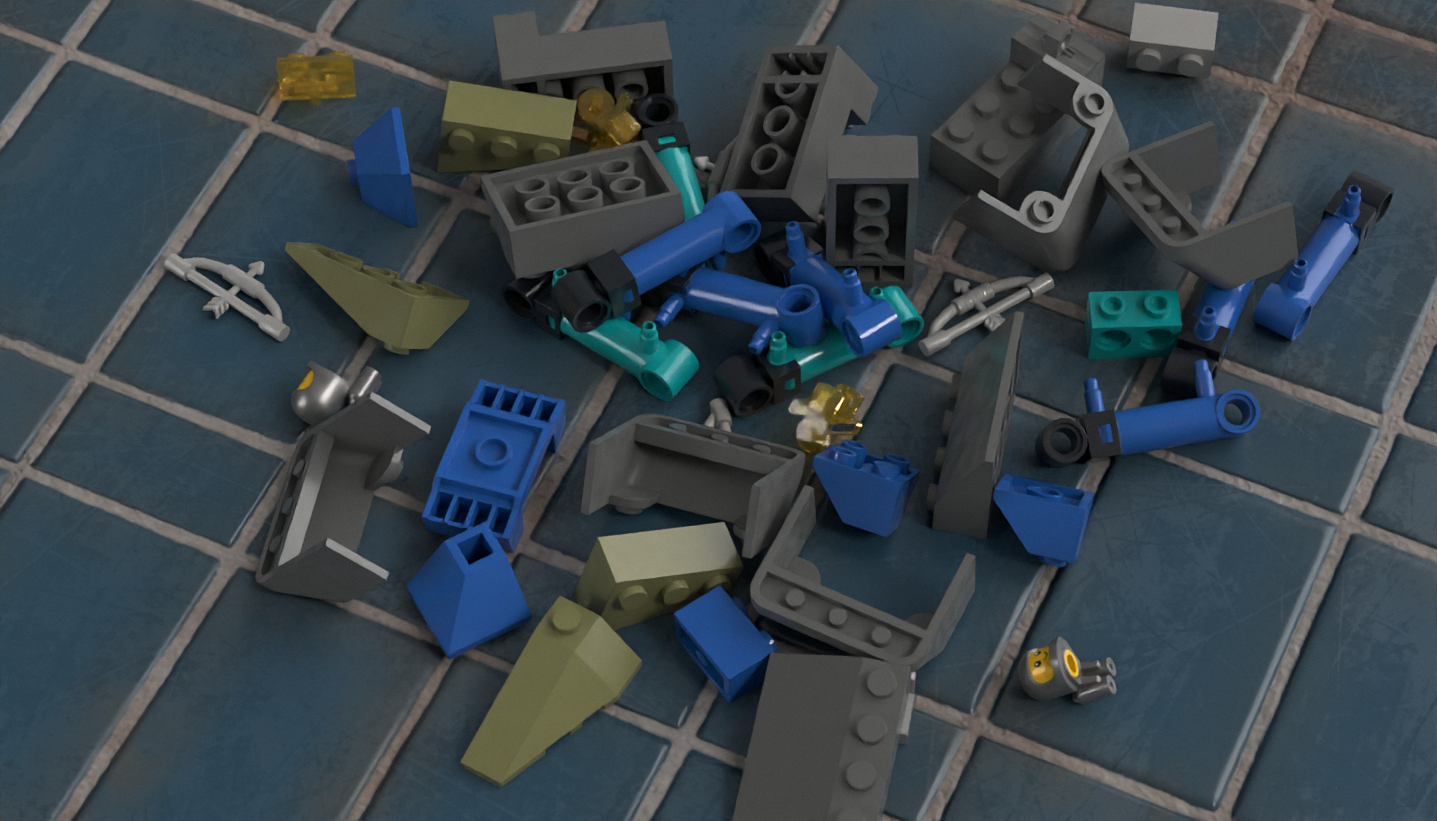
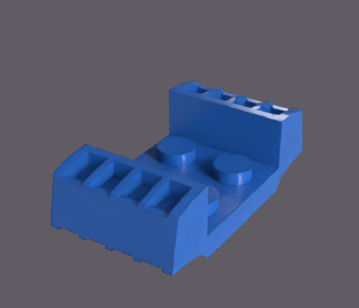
M480 379L470 401L463 408L435 473L432 490L421 516L426 530L454 537L486 522L502 549L514 553L524 531L522 508L545 452L556 453L565 428L566 400H558L546 397L543 394L538 395L523 389L519 390Z

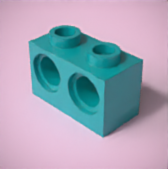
M1178 290L1088 292L1085 316L1088 359L1169 357L1174 347L1177 346V340L1182 328Z

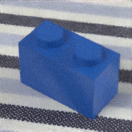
M719 585L674 613L676 640L729 704L764 682L770 654L777 653V647L772 637L764 629L758 631L751 623L748 611L740 599L737 597L730 598Z

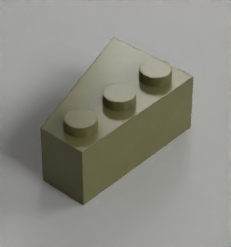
M449 80L442 117L437 173L510 170L568 157L577 100Z
M725 522L598 537L574 595L578 605L600 615L613 630H617L678 611L719 585L727 594H730L744 566Z

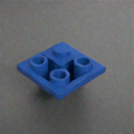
M842 440L841 444L835 443L814 456L812 466L843 523L885 537L897 529L921 474L920 469L910 467L911 461L895 454H884L883 458L868 453L866 445L852 440Z
M486 522L445 540L406 585L409 595L448 660L532 620L531 613L508 557Z

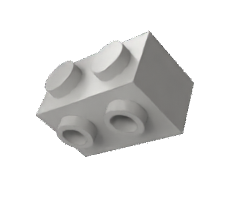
M1135 3L1126 68L1210 78L1219 13Z

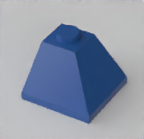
M400 107L390 108L353 141L355 159L347 160L350 184H359L361 199L364 203L408 228L418 227L402 118Z
M1005 473L994 489L993 499L1028 553L1039 555L1038 560L1052 566L1063 567L1066 566V562L1075 563L1080 552L1095 493Z

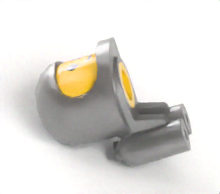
M310 360L305 367L306 377L291 395V404L294 412L302 420L312 425H319L340 412L346 403L351 405L371 391L377 393L382 385L380 380L382 376L372 367L366 366L362 372L358 371L345 381L332 371Z
M1062 637L1052 639L1047 646L1031 649L1020 660L1018 668L1020 683L1026 693L1034 699L1051 700L1072 693L1074 703L1087 705L1116 694V685L1112 678L1116 675V668L1112 659L1108 657L1098 661L1080 662Z

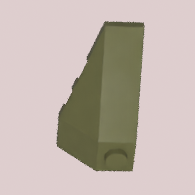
M286 243L285 251L367 334L384 341L383 347L391 352L409 354L410 349H429L468 309L469 299L424 281L419 285L410 281L400 280L401 273L363 265L362 259L316 243Z
M559 596L534 630L461 759V767L502 788L543 757L549 746L565 734L569 733L572 735L583 727V721L601 707L607 709L615 703L642 666V660L600 615Z

